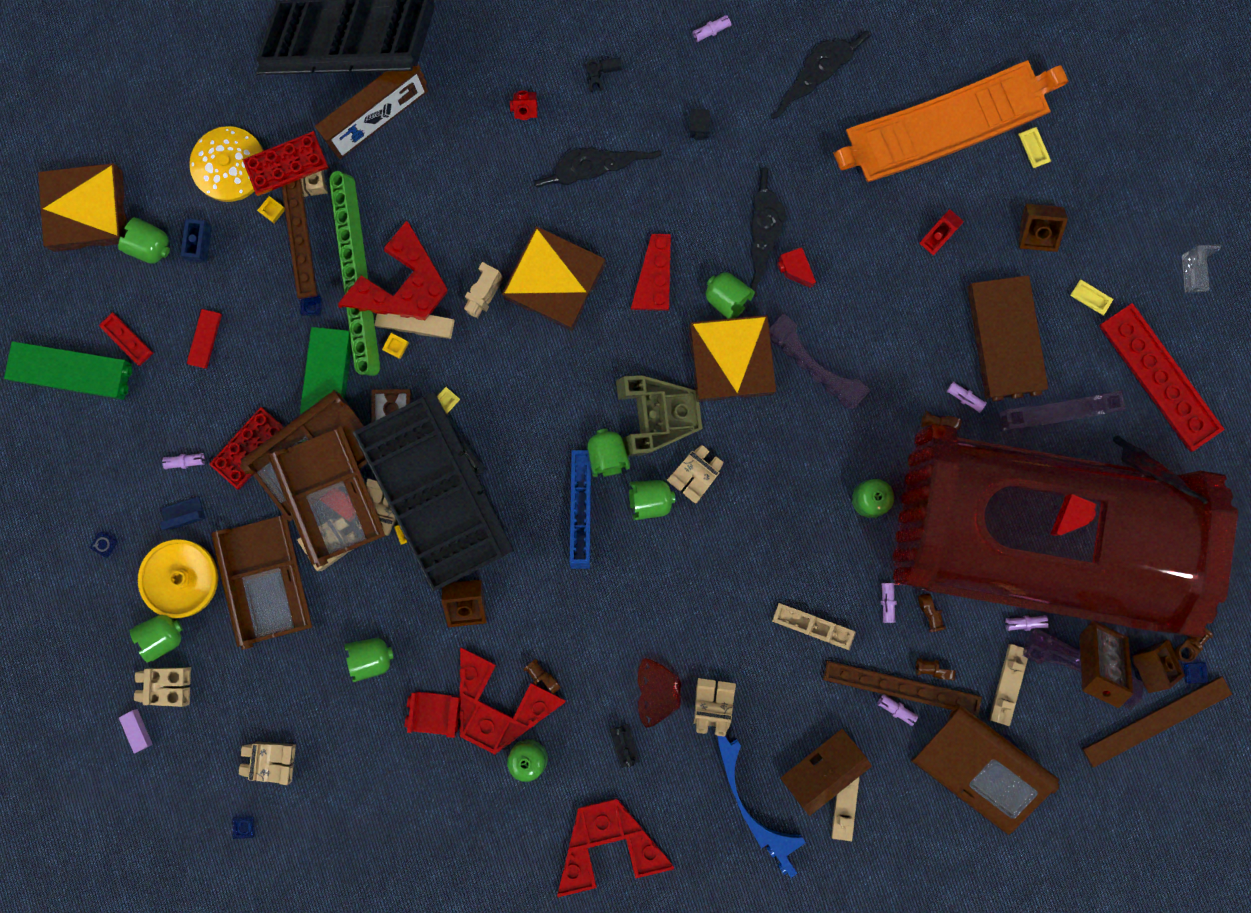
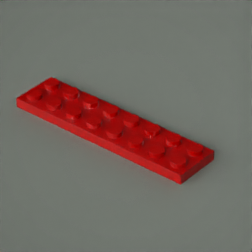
M1133 303L1099 325L1100 329L1190 452L1225 430Z

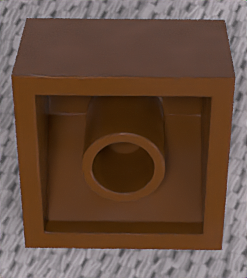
M1025 204L1020 224L1019 249L1058 252L1068 220L1064 207Z
M481 580L453 582L442 587L441 601L448 628L487 624L485 597Z
M1169 639L1144 648L1132 656L1134 666L1138 669L1142 684L1148 693L1171 689L1185 676Z

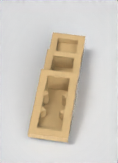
M377 313L375 326L378 328L395 329L400 332L415 333L417 335L451 339L455 320L429 315L424 321L413 317L404 318L395 314L388 313L384 315Z
M780 603L772 621L850 650L856 634L853 630Z

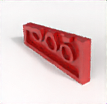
M651 234L631 310L669 311L671 234Z

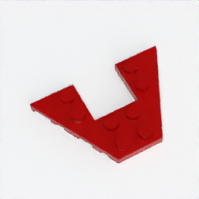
M406 221L384 247V252L412 269L413 273L394 296L361 275L338 303L339 308H356L359 311L369 310L373 313L384 315L389 313L400 315V317L404 318L413 317L425 321L444 298L448 289L410 224Z
M461 647V738L496 754L566 702L565 699L533 683H530L514 717L479 701L496 664Z
M618 798L578 808L557 897L597 888L588 850L590 847L626 839L635 879L673 870L674 865Z

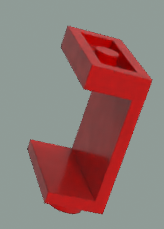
M414 691L411 693V696H408L407 707L410 710L409 716L406 715L405 718L407 733L442 734L451 738L457 736L460 696Z

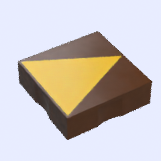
M114 163L38 172L44 247L57 252L81 249L87 246H109L119 244L120 237H125L127 230L124 228L127 225L123 204V171Z
M536 226L502 295L505 300L528 311L539 313L549 321L573 332L584 310L587 297L594 289L606 262L604 258Z
M767 315L690 323L689 337L691 354L695 365L694 382L697 402L724 400L731 397L769 396L776 392Z

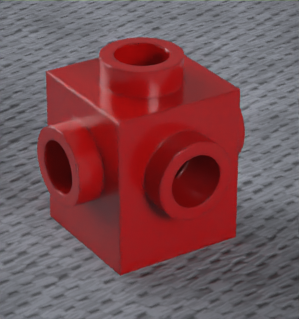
M522 90L514 93L513 100H510V111L514 112L515 119L528 120L530 118H537L536 92Z

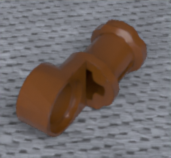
M925 411L920 427L924 428L926 426L935 429L938 433H940L943 426L960 430L962 420L952 416L941 415L939 417L929 414V411Z
M929 593L919 595L920 608L925 613V616L928 617L929 633L947 629L943 624L942 609L935 610L931 595Z
M1197 625V630L1191 638H1187L1183 644L1176 647L1175 654L1178 660L1182 662L1193 661L1203 650V645L1206 641L1214 636L1213 633L1207 628ZM1185 647L1190 651V655L1186 659L1181 655V651Z
M536 658L523 671L529 673L534 680V684L542 680L554 694L561 686L547 671L544 672L537 663L538 660Z
M917 658L915 666L916 675L929 674L937 677V679L955 680L956 671L939 669V660L926 661L922 660V658Z

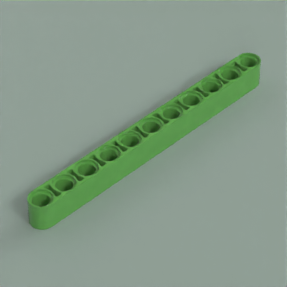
M335 171L330 176V189L344 293L346 294L361 275L368 279L355 180L348 174ZM346 307L355 371L361 375L375 376L380 371V361L373 312L369 310L359 311L356 308Z

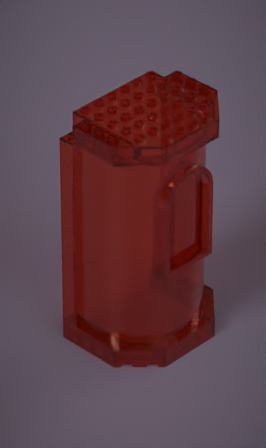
M933 423L919 430V433H916L914 444H917V448L912 451V454H909L907 461L910 469L909 473H906L904 480L907 488L906 492H903L901 503L904 506L898 518V522L901 523L900 531L897 530L895 542H898L897 550L894 549L892 561H895L894 566H898L893 572L895 585L1169 635L1199 638L1205 636L1204 628L1206 624L1213 622L1218 613L1217 605L1219 602H1225L1227 598L1238 520V510L1236 507H1232L1231 504L1233 499L1230 488L1225 486L1226 475L1201 470L1177 475L1184 481L1187 487L1209 500L1208 504H1204L1201 500L1176 489L1174 486L1131 467L957 437L956 427ZM1015 487L1061 496L1074 494L1089 501L1100 502L1101 507L1093 562L1012 549L999 544L990 535L985 524V509L988 501L1000 489Z

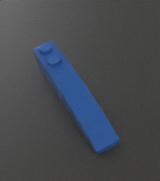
M572 450L571 569H590L591 466L588 450Z

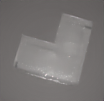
M1198 245L1182 255L1185 293L1209 291L1207 257L1220 250L1221 245Z

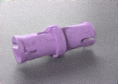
M724 15L713 22L709 21L707 25L692 31L694 38H697L696 42L711 35L715 36L717 32L730 27L731 22L730 19H727L728 16Z
M955 382L947 390L948 393L961 400L963 405L966 403L979 413L987 403L973 395L971 390L967 391Z
M184 453L175 457H163L162 461L166 463L162 464L164 469L178 467L186 469L188 466L204 465L205 461H202V459H205L203 453L192 455Z
M881 583L883 623H896L895 605H897V601H894V583Z
M1024 615L1023 618H1006L1005 623L1011 624L1006 625L1007 631L1019 629L1030 631L1032 628H1048V623H1045V621H1048L1046 615L1036 617Z
M885 694L881 696L883 699H879L878 706L892 713L893 717L902 719L910 726L914 725L913 721L916 722L918 719L917 714H914L903 706L904 704L895 702Z

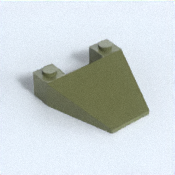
M642 375L624 376L616 381L618 400L636 399L640 434H630L623 437L628 457L651 453L702 429L700 405L696 400L695 390Z

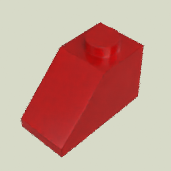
M949 209L919 244L934 256L964 221Z
M802 247L780 255L777 265L780 272H784L786 278L809 288L814 287L816 281Z
M1074 494L1065 495L1050 535H1063L1092 522L1096 515V510H1094L1096 504Z

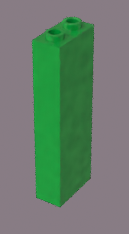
M311 327L300 415L334 389L345 399L352 350L350 331ZM302 439L299 443L305 442L307 439Z
M12 342L4 379L17 383L124 400L129 389L127 384L132 374V363L122 359Z

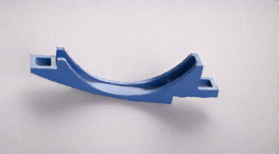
M717 736L727 779L746 823L761 849L768 844L769 846L766 848L773 858L776 856L780 861L777 865L784 875L788 873L790 878L798 873L787 856L805 844V840L801 834L781 833L767 828L748 813L739 799L735 784V764L741 745L737 739L729 743L725 736Z

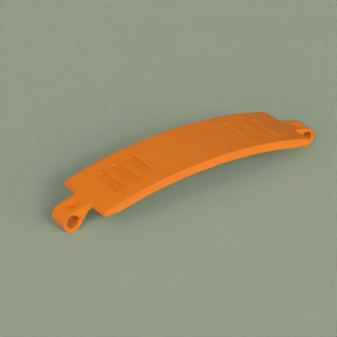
M1027 60L943 96L846 129L852 146L841 148L833 152L840 170L860 166L866 181L871 182L970 147L1050 113L1051 111L1044 95L1064 86L1069 81L1061 65L1035 76Z

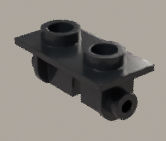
M629 724L610 729L621 768L631 767L639 763L640 759Z

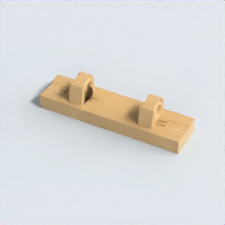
M1009 644L989 720L1010 726L1030 653L1029 649Z
M859 777L836 795L831 833L832 839L852 841ZM840 815H846V816H849V818H845V817H842V816H840Z

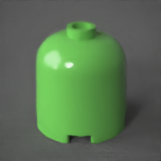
M133 217L124 228L128 230L125 237H120L118 248L120 251L149 264L157 263L163 257L166 258L170 252L168 247L169 238L164 231L139 218Z
M728 272L720 273L716 277L713 275L707 282V301L727 319L737 318L745 310L743 305L747 299L751 301L755 294L754 290Z
M601 429L589 439L587 449L592 476L597 477L599 473H603V477L622 473L621 469L624 467L627 470L630 469L624 441L618 433L608 431V429Z
M866 480L854 489L852 504L855 511L861 516L877 518L886 514L892 508L894 492L891 486L883 480Z
M650 480L632 481L629 483L633 487V489L629 490L630 508L635 510V514H632L633 520L662 517L670 512L672 503H675V493L670 490L666 482Z
M158 615L134 626L130 630V636L134 644L138 642L142 649L138 652L148 663L178 647L182 637L180 631L183 628L178 620L174 621L166 615Z
M371 638L345 644V650H348L349 657L346 658L350 676H353V682L386 673L390 667V659H394L392 648H388L385 641L380 638Z
M533 739L519 741L512 747L507 758V767L510 774L521 782H530L537 779L544 772L548 763L546 749Z

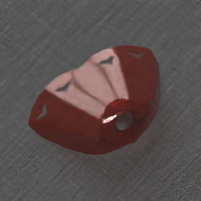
M644 658L638 670V686L642 693L638 701V710L641 722L648 728L655 726L680 708L681 680L677 674L654 660ZM648 663V665L650 666V668H648L647 670H645V668L647 667L646 664ZM644 677L649 680L646 685L644 684ZM645 701L650 705L646 709H644L646 706ZM646 716H648L649 718H652L649 723H648V719L646 718Z

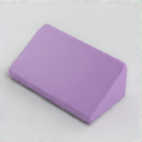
M138 709L119 717L134 754L153 745Z

